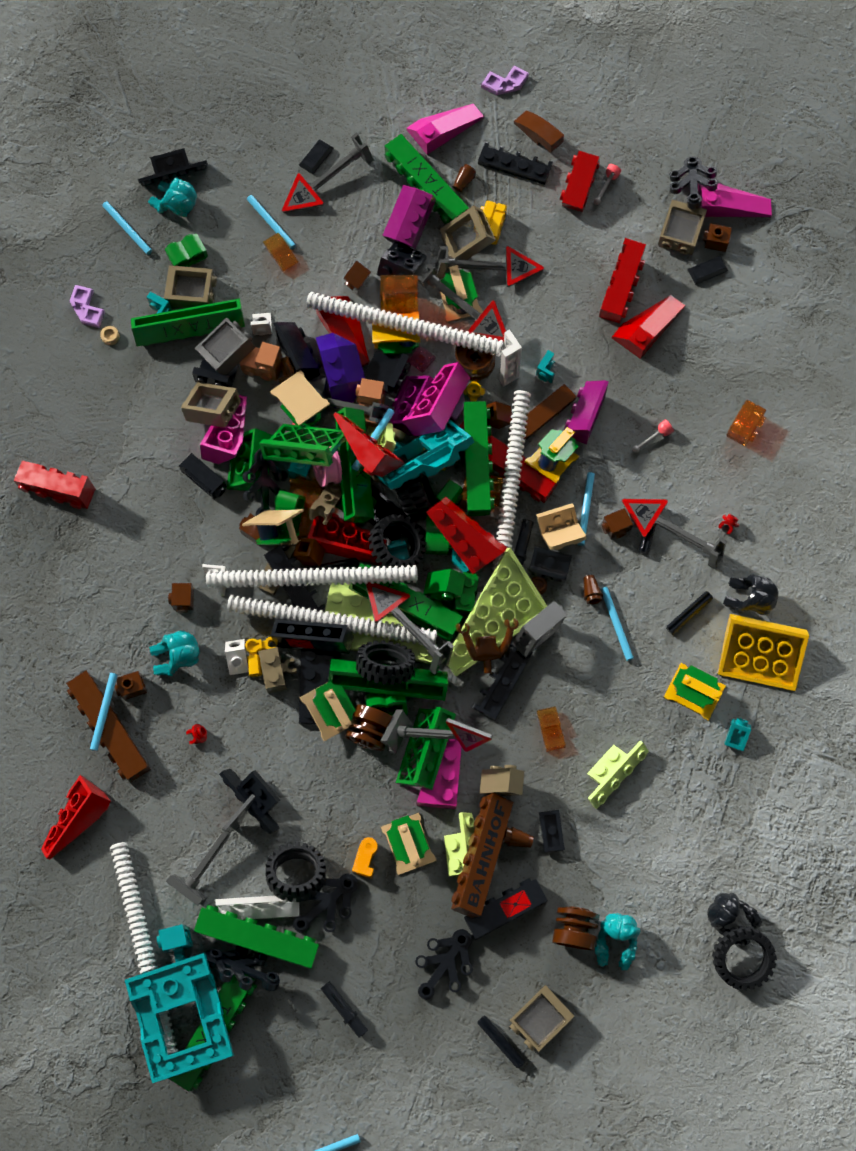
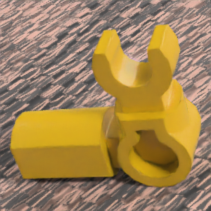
M268 637L265 641H262V639H249L246 641L245 649L249 653L247 661L250 677L262 675L258 651L276 648L269 647V643L274 642L271 637Z

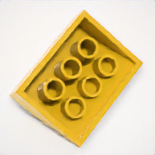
M730 614L718 675L795 691L809 639L808 631Z

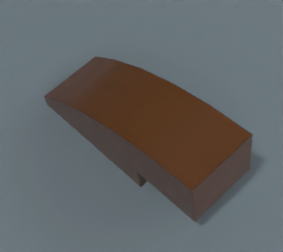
M526 110L514 120V124L537 145L541 144L550 153L564 141V134L532 112Z

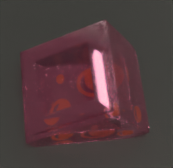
M418 347L410 358V363L423 373L436 357L424 347Z

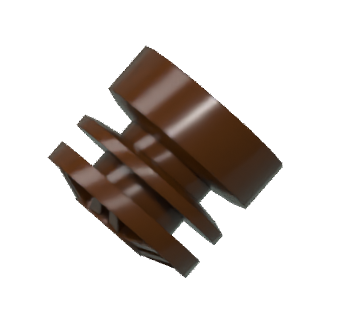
M456 345V361L461 364L470 376V380L485 379L493 372L495 354L491 355L490 352L486 354L485 351L479 352L478 349L475 351L474 348L468 349L467 346L463 348L462 345Z
M356 705V711L353 713L352 718L359 722V725L351 724L349 729L354 732L347 731L345 737L362 748L384 751L386 746L380 742L384 735L381 732L386 731L393 716L370 706Z
M558 907L557 913L564 915L565 918H556V922L563 924L564 929H554L552 943L594 951L597 937L588 933V929H598V925L590 923V920L599 921L600 915L579 907Z

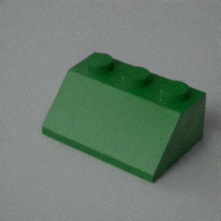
M256 428L244 432L243 444L236 457L230 459L228 490L247 491L254 484V482L246 483L243 480V473L248 471L255 463L254 455L260 449L259 443L261 440L270 439L273 436L272 434ZM259 469V470L256 472V474H255V475H256L255 481H256V480L258 479V477L260 476V469Z

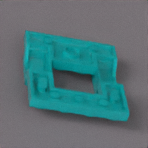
M449 419L445 429L441 432L424 434L408 444L396 442L393 453L398 458L403 455L407 460H414L383 477H377L392 490L401 487L409 479L417 478L420 473L427 477L434 476L441 469L452 466L457 460L461 459L458 452L468 449L474 443L473 438ZM428 450V452L419 456V453Z
M205 953L125 979L129 999L138 1018L141 1043L152 1083L234 1056L223 1017V1008ZM196 1001L207 1042L168 1055L159 1013Z

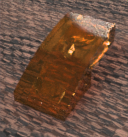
M279 233L263 241L282 272L298 263L295 255Z
M556 706L537 710L546 752L566 748Z

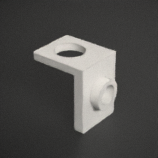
M271 313L253 314V321L251 322L253 334H272ZM260 318L266 319L265 321H258Z
M207 564L202 566L205 572L211 571L213 573L217 571L219 573L223 571L225 573L228 571L226 566ZM219 586L218 591L220 595L225 596L226 586L224 588Z
M245 639L225 642V655L229 674L247 673L248 663L245 653Z

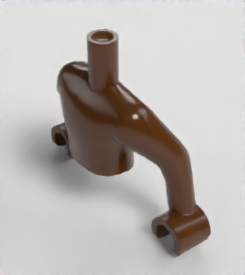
M508 619L505 620L504 624L507 627L506 635L499 647L497 646L495 636L477 637L474 646L469 634V625L465 623L463 631L460 629V624L456 625L457 632L463 635L470 658L473 661H483L484 673H492L491 660L502 658L508 650L513 632L519 626L517 619H513L514 624L510 626Z

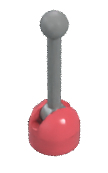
M614 164L608 165L606 169L608 179L599 196L594 199L596 205L601 203V198L610 181L619 177L621 169Z
M665 419L658 425V432L638 446H633V452L638 453L640 448L659 435H670L674 432L673 427Z

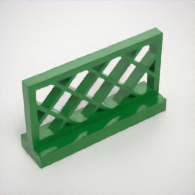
M283 424L270 439H262L259 444L264 459L329 467L333 463V454L343 444L346 437L342 430Z
M436 707V709L419 708L413 728L425 729L429 725L428 729L450 730L446 720L447 718L454 720L456 714L442 707ZM410 737L395 783L432 790L448 739L420 737L417 740V737ZM417 763V766L413 769L412 766Z

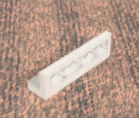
M510 329L504 334V348L501 351L500 382L503 387L518 379L520 372L522 347Z
M280 896L216 899V906L219 908L218 913L226 915V912L229 911L238 914L237 919L245 920L246 917L256 920L300 916V904L296 902V898H293V902H288L287 897L285 900H281Z

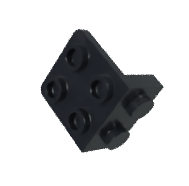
M395 242L381 256L376 275L409 290L412 286L416 270L425 262L427 256L418 250L407 247L403 243Z
M216 350L211 353L219 363L229 355ZM203 358L200 367H194L192 375L195 382L232 388L240 363L227 375L218 373Z
M376 351L364 374L365 379L384 382L385 392L395 396L397 390H400L403 385L405 374H408L410 371V357L402 353L400 359L381 351Z

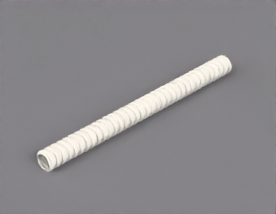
M310 292L307 298L308 308L313 307L315 310L318 308L319 311H329L330 314H340L342 317L345 315L346 318H356L357 321L362 320V322L368 321L369 324L373 322L374 325H384L385 328H395L397 331L400 329L401 332L406 331L408 334L412 332V335H423L424 338H434L436 341L439 339L440 342L445 341L447 344L451 342V345H462L463 348L467 346L468 349L474 348L475 351L478 349L479 352L485 351L486 354L490 352L491 355L496 354L498 357L503 350V340L498 341L496 338L492 340V337H481L480 334H470L469 331L465 333L464 330L458 331L457 328L453 330L452 327L447 328L445 325L442 327L441 324L436 325V323L430 324L429 321H419L418 318L414 320L413 317H403L402 314H392L390 311L386 313V310L381 311L378 308L375 310L374 307H364L363 304L359 306L358 303L353 304L351 301L348 303L347 300H337L335 297H326L323 294L320 296L319 293Z
M521 390L514 392L516 397L513 398L515 403L512 405L514 407L512 409L513 415H511L513 420L510 422L512 426H510L511 432H509L511 437L508 438L510 442L507 446L509 448L507 450L508 455L506 456L508 461L505 462L507 467H505L506 473H504L505 479H503L505 484L502 486L504 490L502 491L503 496H501V500L503 501L500 502L502 508L499 510L501 512L499 514L500 520H498L500 525L497 526L499 531L497 532L498 537H496V540L503 543L507 548H512L510 544L513 542V539L511 537L514 536L512 531H514L513 525H515V522L513 520L516 519L514 513H516L515 508L518 501L516 496L519 495L517 492L519 490L518 484H520L519 478H521L519 473L522 471L520 469L522 466L521 461H523L521 455L524 454L522 449H524L523 444L526 437L524 432L527 430L525 428L527 426L526 420H528L526 415L529 414L527 409H529L528 403H530L529 397H531L529 392ZM503 554L495 558L492 570H495Z
M401 565V567L395 566L394 568L392 566L388 568L386 566L382 568L379 566L368 568L366 566L364 569L358 567V569L352 567V569L349 567L337 569L335 567L334 569L328 568V570L322 568V570L316 568V570H313V568L301 570L299 568L297 571L295 569L291 571L289 569L285 571L283 569H280V571L268 569V571L262 570L261 572L259 570L255 572L253 570L249 572L247 570L243 572L241 570H238V572L233 570L232 572L226 571L225 573L223 571L219 573L217 571L213 573L208 571L206 574V584L209 589L212 587L218 588V586L220 588H224V586L226 588H230V586L232 588L236 586L239 588L244 586L246 588L248 585L250 587H254V585L256 587H260V585L262 587L266 585L268 587L272 585L277 587L278 585L284 586V584L286 586H290V584L292 586H296V584L298 586L302 584L313 586L314 584L320 585V583L322 585H326V583L332 585V583L335 585L338 583L349 585L350 583L356 584V582L362 584V582H365V584H368V582H371V584L383 582L385 584L387 581L389 583H392V581H395V583H398V581H401V583H404V581L416 583L418 580L416 565H413V567Z
M234 595L229 597L227 603L229 612L232 610L235 613L239 611L240 614L245 612L246 615L251 613L252 616L258 615V617L264 616V618L269 617L270 619L274 617L281 620L348 625L354 634L359 632L360 635L365 633L366 636L371 634L372 637L377 635V638L383 636V639L389 637V640L395 638V641L400 639L401 642L406 640L407 643L412 641L413 644L418 642L419 645H422L399 623L397 625L393 622L389 624L388 621L383 623L382 620L375 623L370 618L365 620L364 617L361 619L358 616L353 618L352 615L347 617L346 614L342 616L341 613L336 615L335 612L331 614L329 611L324 613L323 610L318 612L317 609L311 610V608L305 609V607L299 608V606L295 608L293 605L270 603V601L264 602V600L258 601V599L252 600V598L246 599V597L240 598V596L234 597ZM419 629L435 645L437 638L436 630Z
M121 842L112 845L110 850L113 852L111 853V856L114 857L113 863L116 864L114 865V868L117 869L115 873L119 876L117 881H120L118 884L121 887L120 893H123L122 899L125 901L123 905H126L124 910L128 913L126 918H129L127 921L130 924L129 930H132L131 936L134 938L132 939V942L135 943L133 947L137 950L135 955H138L137 961L140 963L138 967L141 968L140 974L158 969V966H155L156 960L153 958L155 954L152 953L153 947L150 946L152 942L149 941L150 935L147 934L149 929L146 928L147 922H144L146 919L143 916L144 910H141L143 905L140 904L141 898L138 897L140 893L137 891L138 885H135L137 881L134 879L135 873H132L134 868L131 867L132 861H129L131 858L128 855L129 849H126L128 844ZM169 1011L159 1013L165 1034L163 1037L167 1052L170 1055L178 1052V1049L175 1048L177 1043L174 1042L175 1036H172L174 1031L173 1029L171 1030L172 1023H169L170 1017L167 1015Z

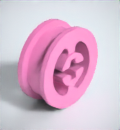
M337 451L333 454V463L329 467L312 465L316 480L321 487H326L330 482L339 484L342 480L341 461Z

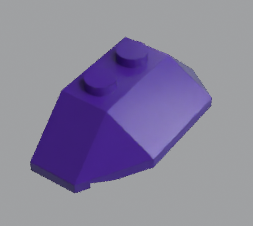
M335 333L316 337L332 399L353 403L357 397V384L361 385L362 378L365 379L356 344Z

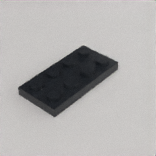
M301 649L300 697L328 682L331 659L340 660V653ZM299 698V724H316L307 706Z

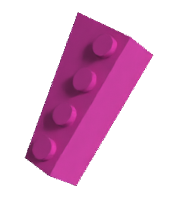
M459 362L443 366L431 382L433 386L423 392L421 402L419 404L415 403L411 408L413 411L409 417L405 416L402 420L414 436L441 432L445 429L454 408L460 401V397L470 380V376Z

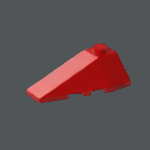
M670 295L623 323L614 333L612 339L641 359L685 308V305Z
M334 296L337 300H347L348 303L351 301L348 296ZM317 308V316L328 333H335L356 344L362 367L368 365L369 358L360 321H357L356 318H346L345 315L342 317L340 314H330L329 311H319Z
M337 412L333 414L357 460L365 467L363 470L372 477L374 474L383 477L404 465V462L393 452L377 444L378 441L363 433L364 430L346 416Z
M81 775L66 796L69 800L65 808L60 809L58 813L60 815L58 823L51 827L41 848L46 859H52L97 821L109 807L111 801L106 793Z

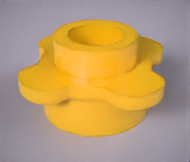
M472 381L463 393L469 396L471 402H476L477 398L485 394V389L481 388L477 381Z

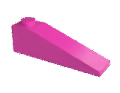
M474 104L421 118L407 127L406 130L428 155L483 119L484 116Z
M698 183V194L702 198L701 208L707 209L705 217L772 216L771 199L718 184L716 190L709 191L707 187Z
M239 395L241 403L225 428L210 426L200 444L201 459L221 464L236 457L243 444L247 397Z

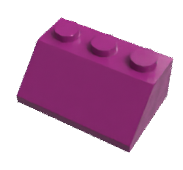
M403 185L382 236L416 249L435 204L436 198L434 195Z
M406 376L392 404L395 407V413L390 419L393 428L401 430L408 435H413L402 420L405 416L409 417L413 412L411 408L415 403L419 404L421 402L423 392L433 386L431 383L433 378L431 376Z
M586 381L584 388L580 387L577 394L579 401L574 403L571 409L572 419H568L564 430L568 427L575 432L571 436L576 439L575 441L587 445L604 402L609 381Z

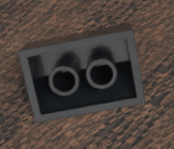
M295 322L273 323L277 340L294 373L301 370L307 381L319 376L321 365L317 357L313 358L311 354L313 349L309 342H305L304 338L306 336L301 327L298 328Z

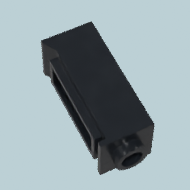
M193 453L179 465L181 472L185 473L189 479L211 496L213 500L224 494L227 487L225 481Z

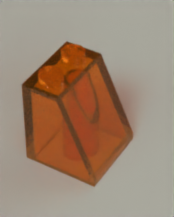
M380 275L381 311L386 310V313L390 311L392 314L419 312L418 275Z

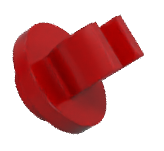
M730 513L728 516L724 514L722 516L724 521L719 524L718 528L721 529L724 524L729 525L727 534H730L734 527H739L738 519Z
M195 724L192 726V729L186 731V735L193 734L194 737L193 740L189 741V744L203 743L207 740V730L200 724Z

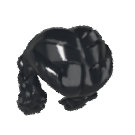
M754 574L743 579L731 577L728 583L732 588L748 590L752 586L753 590L744 602L726 596L723 602L726 607H730L737 614L752 610L760 615H768L777 604L779 591L772 580L766 577L755 576Z
M735 893L718 894L707 910V916L711 922L710 925L723 936L725 931L731 932L730 929L724 927L736 920L740 913V908L745 912L746 918L752 927H760L762 921L759 914H757V910L739 900ZM743 939L735 944L746 946L750 943V940Z

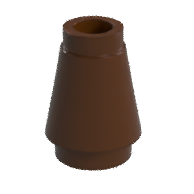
M467 164L460 167L453 188L458 192H462L475 178L476 170Z
M585 576L583 578L584 600L589 605L600 603L603 594L595 576Z
M506 827L503 843L507 844V846L531 848L534 836L514 827Z

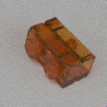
M746 400L726 436L734 441L736 440L743 446H746L749 441L753 442L758 434L755 431L757 426L762 427L767 418L764 416L766 409Z

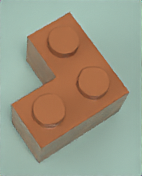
M262 342L260 348L255 347L240 362L242 372L248 376H260L266 381H277L284 362L280 346Z
M362 378L361 385L357 384L356 388L357 403L367 407L372 406L373 402L384 404L386 397L384 382ZM364 414L366 420L365 427L371 426L376 428L379 423L369 421L370 417L368 414Z

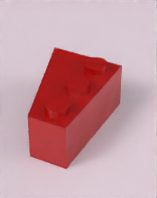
M578 151V154L573 156L571 166H573L572 173L568 172L565 182L568 185L566 190H562L560 200H562V206L583 212L592 183L595 180L596 170L600 166V157Z

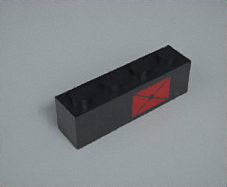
M275 619L270 635L277 647L347 654L350 653L354 635L348 625Z
M528 878L519 883L521 887L515 890L511 887L502 892L503 896L496 900L495 897H492L485 901L481 916L475 918L465 916L464 920L474 939L477 940L546 903L548 900L537 880L531 881Z

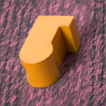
M367 837L361 841L352 868V873L372 879L374 869L370 868L373 856L378 851L377 842L373 838Z

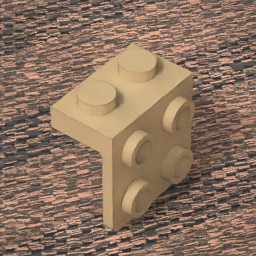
M573 504L536 514L540 534L550 550H559L564 546L578 544L586 539V534L578 524Z

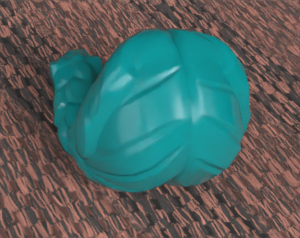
M175 178L171 184L161 181L158 185L160 191L166 192L161 200L152 196L148 201L150 206L157 209L159 214L169 209L176 215L187 217V214L191 212L196 204L197 193L189 182Z
M182 630L164 635L161 643L149 647L151 656H158L165 651H169V664L153 666L154 675L173 676L179 668L192 667L199 662L200 650L196 638Z
M612 913L607 915L604 921L600 923L601 928L596 940L595 954L597 955L598 965L602 967L608 965L609 948L605 941L607 935L615 940H628L630 945L622 953L618 962L619 967L624 971L628 970L632 961L635 960L637 937L641 931L632 916Z

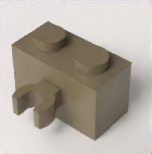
M278 647L258 651L265 688L268 694L287 690L284 673H297L296 668H288L291 663H295V659L290 658L285 663H282Z
M505 765L504 768L490 766V769H482L480 793L485 795L495 793L499 796L522 795L524 771L517 770V766Z

